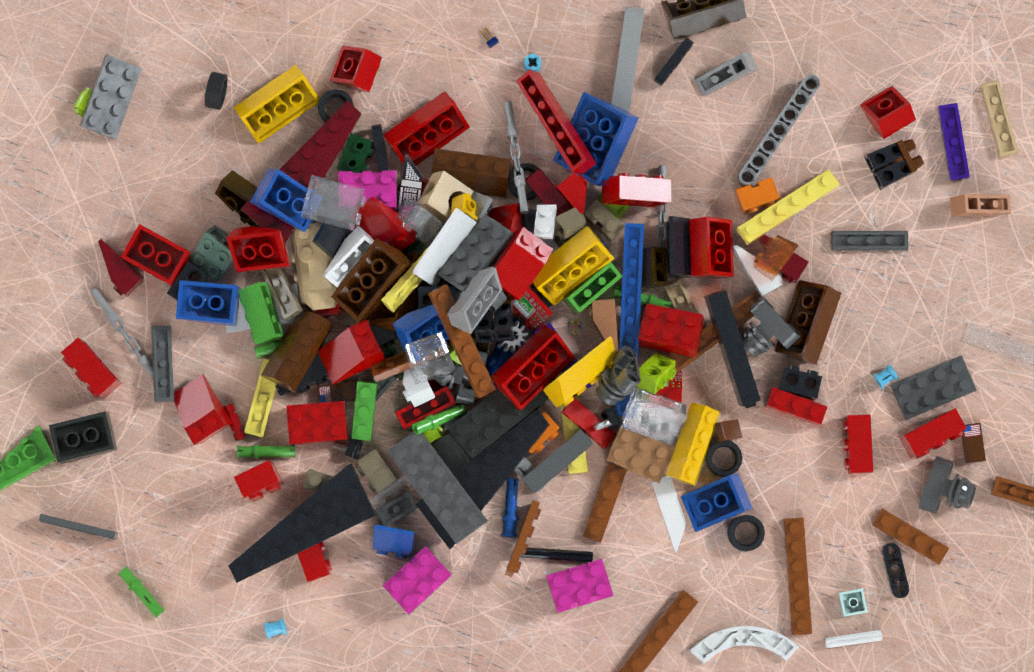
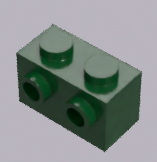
M351 133L337 170L339 172L352 171L354 173L366 171L368 167L366 161L372 157L375 150L373 142Z

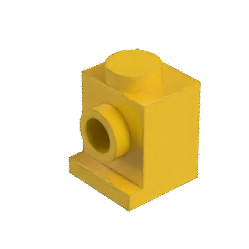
M463 193L452 198L451 215L457 208L474 221H478V217L475 216L476 202L471 199L472 196L468 193Z

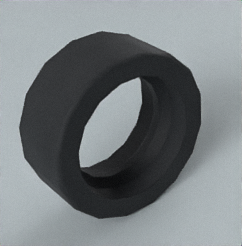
M217 72L210 74L205 93V107L217 110L222 108L228 82L226 74Z
M334 89L322 95L318 103V111L324 123L330 119L325 112V105L331 98H341L345 102L349 101L354 106L353 100L348 93Z
M520 164L523 171L534 173L539 169L534 164ZM514 167L510 172L508 183L511 193L518 198L514 182ZM533 191L525 193L526 200H532L537 197Z
M717 441L709 447L705 460L707 467L713 474L726 477L738 471L742 465L743 456L740 448L734 442ZM720 447H727L735 454V463L729 469H719L713 463V454Z
M742 515L732 520L727 534L729 542L734 548L747 552L755 550L762 544L765 530L761 521L756 517ZM742 522H750L757 528V538L751 544H741L735 537V529Z

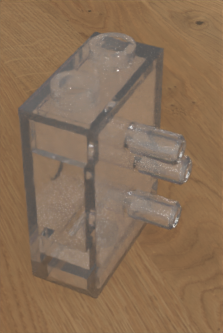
M312 175L301 217L354 231L355 224H360L362 214L359 213L360 207L364 208L367 196H363V188Z
M636 387L621 418V428L672 445L674 439H678L680 435L681 424H685L687 420L686 405Z

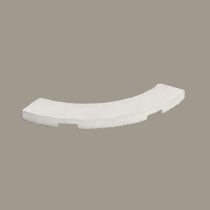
M737 626L717 631L705 637L690 652L705 664L711 657L725 649L744 645L757 646L770 650L787 661L799 646L782 634L766 628Z

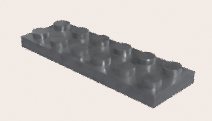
M412 432L387 451L456 544H459L488 522L423 433L416 435V433Z

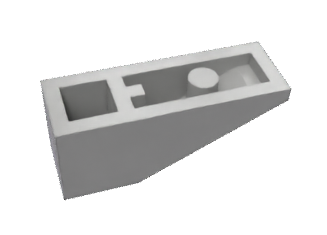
M742 53L695 80L702 95L706 96L743 79L759 69L751 53Z

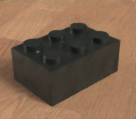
M106 411L49 425L57 463L64 464L117 450L110 415Z

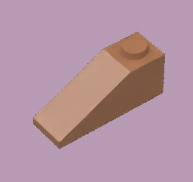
M962 194L950 198L952 217L1011 214L1010 195Z
M615 299L595 300L591 303V306H588V316L592 317V321L603 340L611 336L615 353L617 354L618 338Z

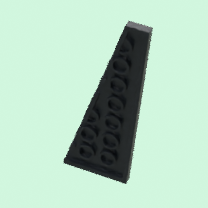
M538 409L454 474L480 511L490 502L517 465L527 455L528 451L550 426ZM421 499L416 503V506L451 550L456 543L425 501Z
M352 463L342 469L228 565L236 583L376 516Z

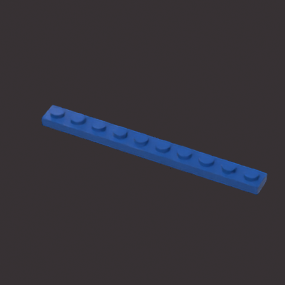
M625 223L619 351L623 346H628L636 352L638 360L644 224ZM637 387L624 400L617 402L619 416H636Z

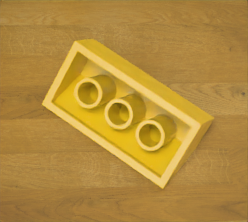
M294 65L233 108L256 142L260 144L318 104L320 99L297 65Z
M586 226L550 254L546 264L533 283L555 306L615 258L596 234Z
M611 336L543 389L557 408L562 404L567 406L574 400L572 397L574 394L579 396L587 390L585 385L588 383L593 385L600 378L598 376L600 373L607 369H613V358L616 356Z
M691 402L665 475L693 487L696 486L716 430L715 423L719 421L721 415L719 411L706 405Z

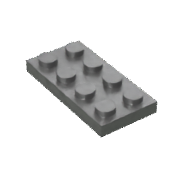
M108 54L105 55L79 126L116 140L142 69Z

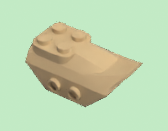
M323 222L309 224L305 232L295 228L292 233L294 253H291L292 264H296L297 270L293 272L294 282L298 283L301 304H307L313 311L335 308L337 302L331 296L338 287L324 277V273L333 259L313 242Z

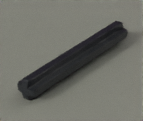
M527 547L525 555L520 557L592 562L593 552Z

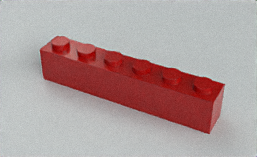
M529 69L516 82L571 171L582 175L593 167L596 162L541 74Z

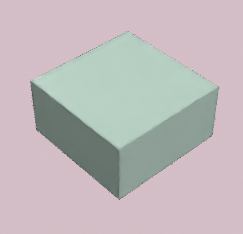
M863 588L838 593L843 617L868 612Z

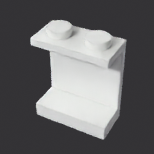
M537 205L534 235L553 248L552 254L559 248L553 240L557 206Z

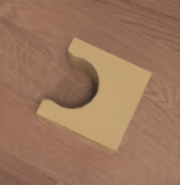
M445 171L435 172L432 174L416 206L445 224L451 216L448 202L451 194L455 197L463 193L472 195L473 190Z

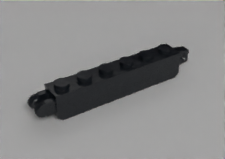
M370 325L380 348L384 347L387 349L395 344L394 341L397 340L396 332ZM318 353L295 393L303 394L310 390L309 386L315 383L320 385L327 381L326 377L329 375ZM278 384L275 385L280 396L292 393Z

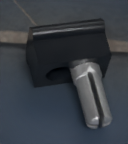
M615 406L607 408L601 413L604 421L594 424L595 430H600L607 427L608 430H612L622 424Z
M350 438L348 445L337 442L333 443L344 447V449L332 445V448L343 451L346 456L358 460L364 441Z

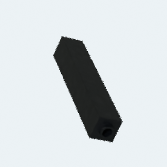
M720 290L706 295L704 299L738 405L745 406V408L756 406V402L761 400L727 292L726 290Z

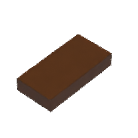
M738 419L715 423L720 442L743 438Z

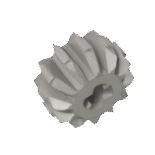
M515 321L513 325L515 339L501 341L497 344L498 347L505 344L503 348L505 352L510 347L511 353H514L516 350L515 346L519 350L522 347L520 343L525 344L527 342L522 337L528 336V333L521 332L525 329V326L518 328L519 321Z

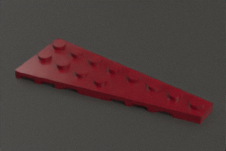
M347 101L279 170L316 194L338 153L360 119L361 112ZM250 199L241 210L259 227L280 229L284 244L286 245L295 227L252 204Z

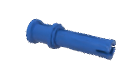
M507 478L505 515L502 517L503 533H501V537L516 538L518 537L516 530L517 522L519 521L518 516H516L519 479Z

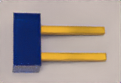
M485 27V30L489 33L492 39L488 41V39L485 37L482 31H480V33L486 39L487 46L489 48H492L497 43H499V40L496 38V36L493 37L491 33L488 31V29Z

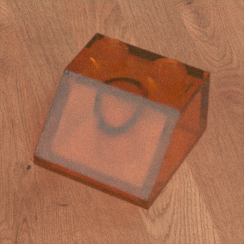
M777 235L775 239L771 237L765 245L768 249L764 254L760 252L754 260L756 263L754 269L773 281L799 245L780 235Z

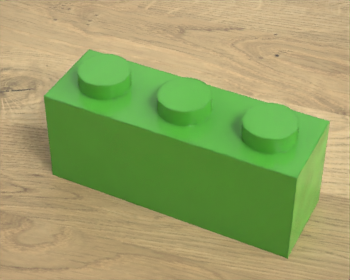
M609 262L565 297L563 301L574 314L580 313L623 276Z
M267 282L255 283L238 290L240 294L239 299L244 307L245 318L250 325L251 337L255 344H267L284 337Z
M359 378L357 381L351 439L367 441L372 439L378 382H375V380Z

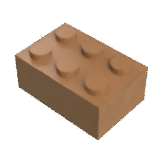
M621 425L605 461L659 484L675 448L625 425Z

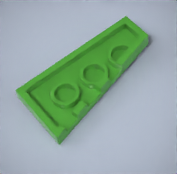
M39 425L13 451L11 450L6 454V457L0 462V491L57 460Z

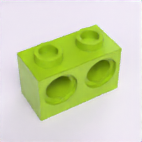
M655 353L639 368L641 382L637 387L656 394L665 387L669 380L675 377L676 361Z

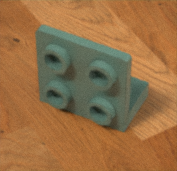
M214 225L204 233L191 254L189 262L207 273L210 278L218 283L233 259L226 238L228 235Z

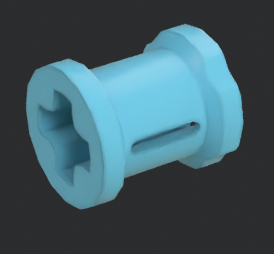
M529 54L525 58L526 72L529 69L536 72L540 71L541 59L538 55ZM531 61L533 63L534 61H536V67H529V62Z
M887 365L885 370L878 374L875 373L873 378L878 386L883 389L893 379L897 380L898 376L894 369Z
M280 618V621L272 623L264 622L268 639L279 634L287 635L284 618Z

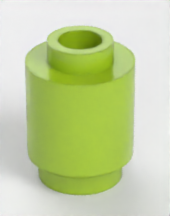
M89 88L81 91L73 105V108L76 109L75 113L83 117L92 92Z

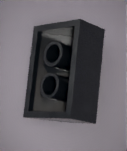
M669 216L668 278H691L689 218Z

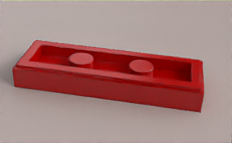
M573 397L574 400L565 406L561 413L600 447L606 449L617 434L613 430H608L607 427L595 430L594 424L602 421Z

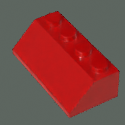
M444 91L383 136L403 165L405 155H408L414 165L417 166L431 156L435 148H442L469 129L470 126L453 99Z
M544 325L490 378L499 391L521 411L575 356L558 333Z

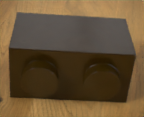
M666 247L643 248L641 288L668 286Z

